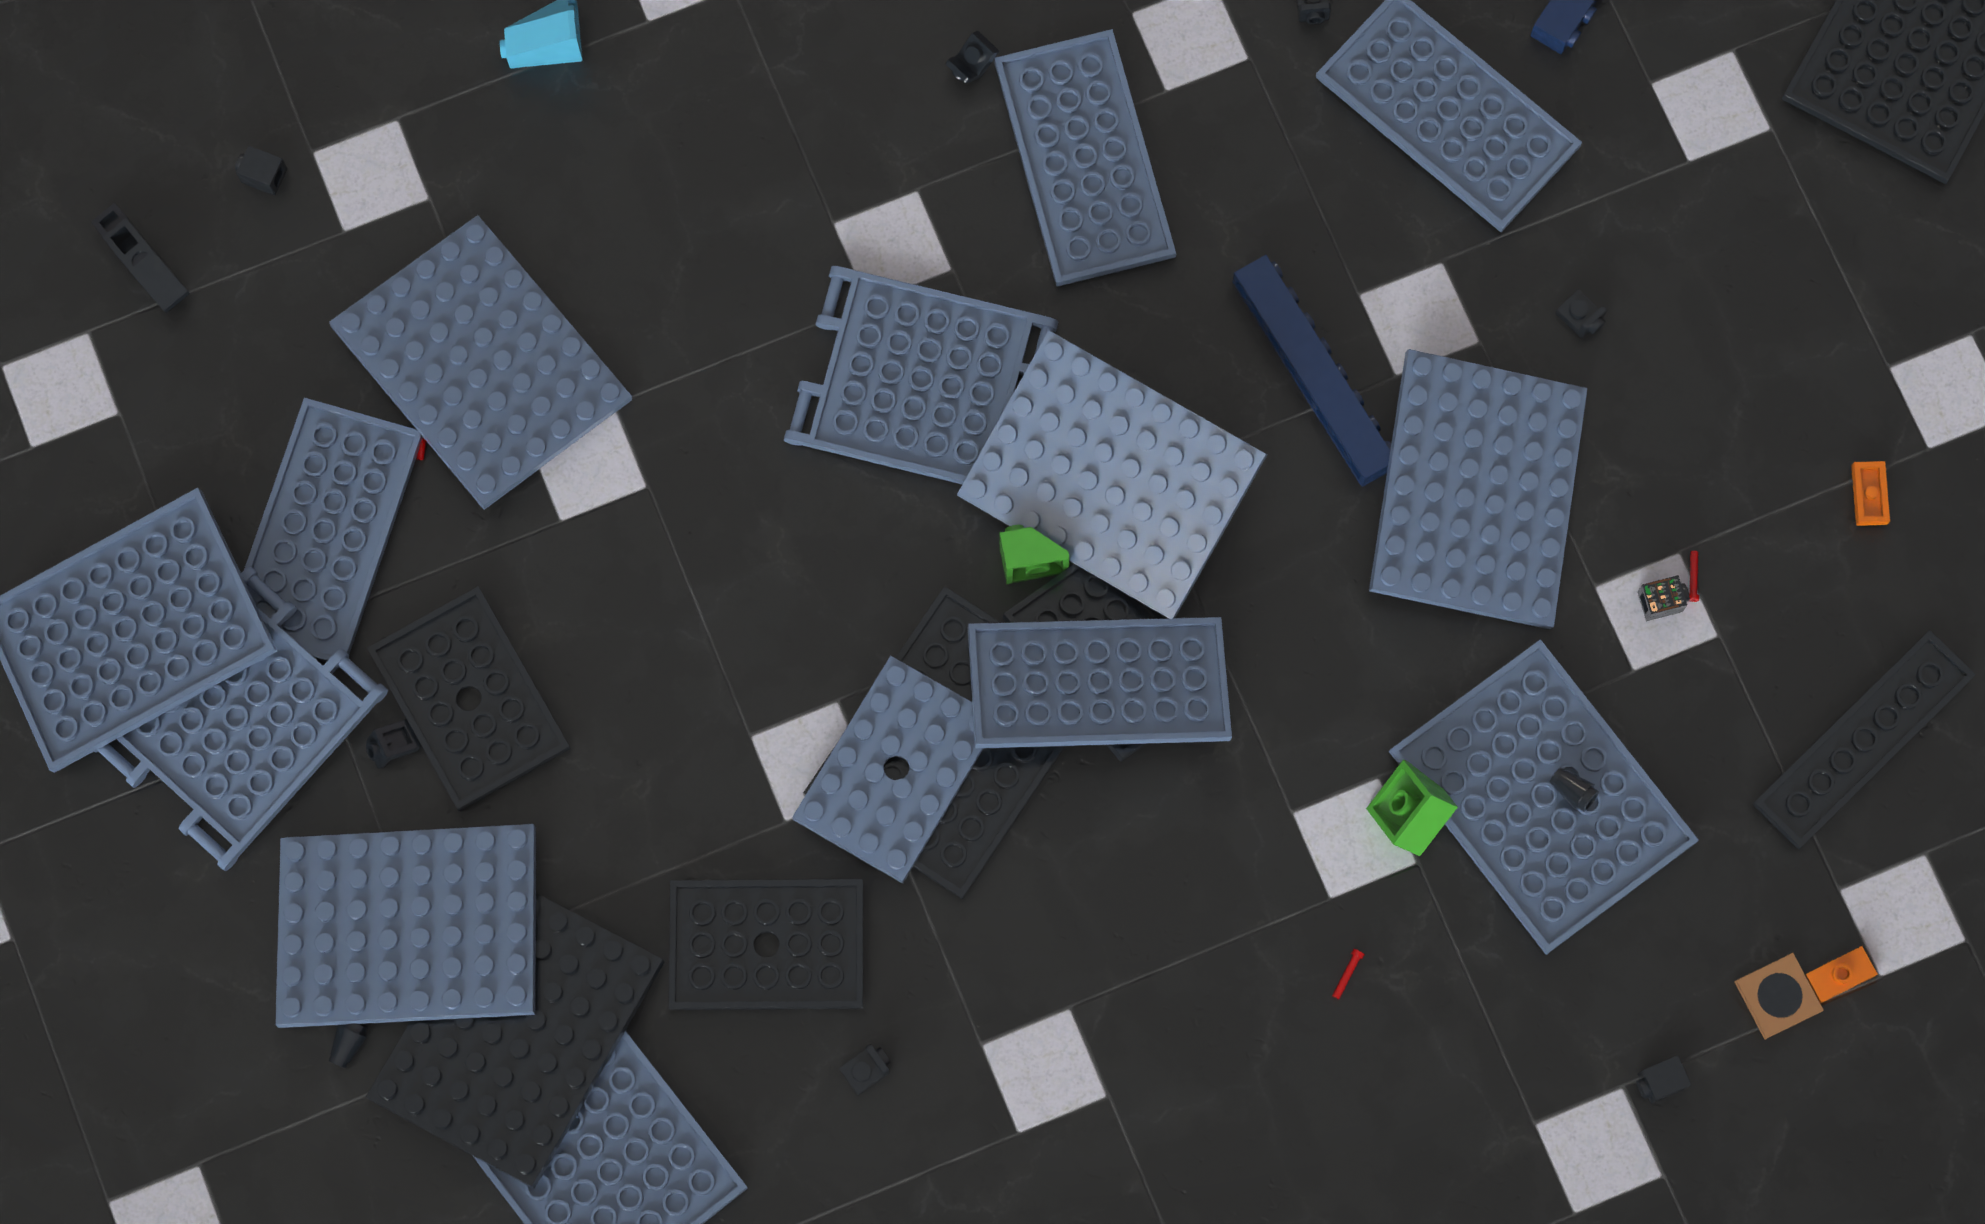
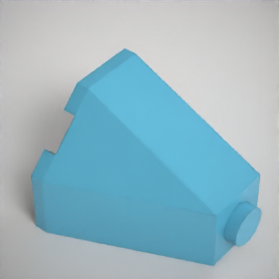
M556 0L504 28L505 40H500V52L502 58H507L510 68L583 61L577 0Z

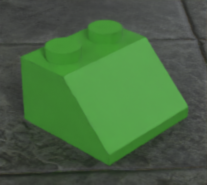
M1013 525L1005 528V532H1000V553L1007 584L1059 575L1069 568L1068 551L1034 528Z
M1403 759L1366 809L1393 845L1421 856L1458 806L1442 787Z

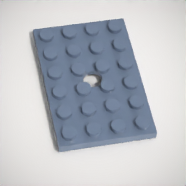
M890 655L792 819L903 883L984 749L975 748L972 702ZM895 756L904 758L909 764V772L906 777L898 780L888 778L884 772V765L888 759Z

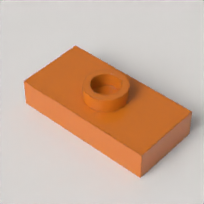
M1885 461L1854 462L1851 467L1856 526L1888 525L1890 514Z
M1863 946L1805 974L1820 1004L1878 975Z

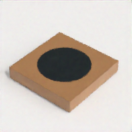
M1794 953L1735 981L1764 1039L1824 1011Z

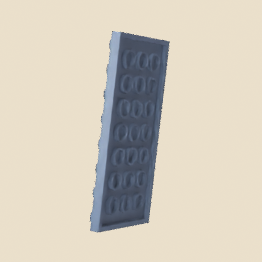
M1385 0L1316 73V78L1500 232L1513 221L1582 145L1578 138L1411 0Z
M1113 29L996 57L994 63L1056 287L1175 258V247Z
M304 398L244 570L251 566L258 572L257 577L285 602L290 601L297 607L293 616L280 627L314 658L327 662L341 648L350 654L423 436L417 429ZM247 586L256 606L271 618L277 611L251 587Z
M1221 617L1173 618L1172 620L1169 618L968 624L975 748L1230 741L1232 738Z

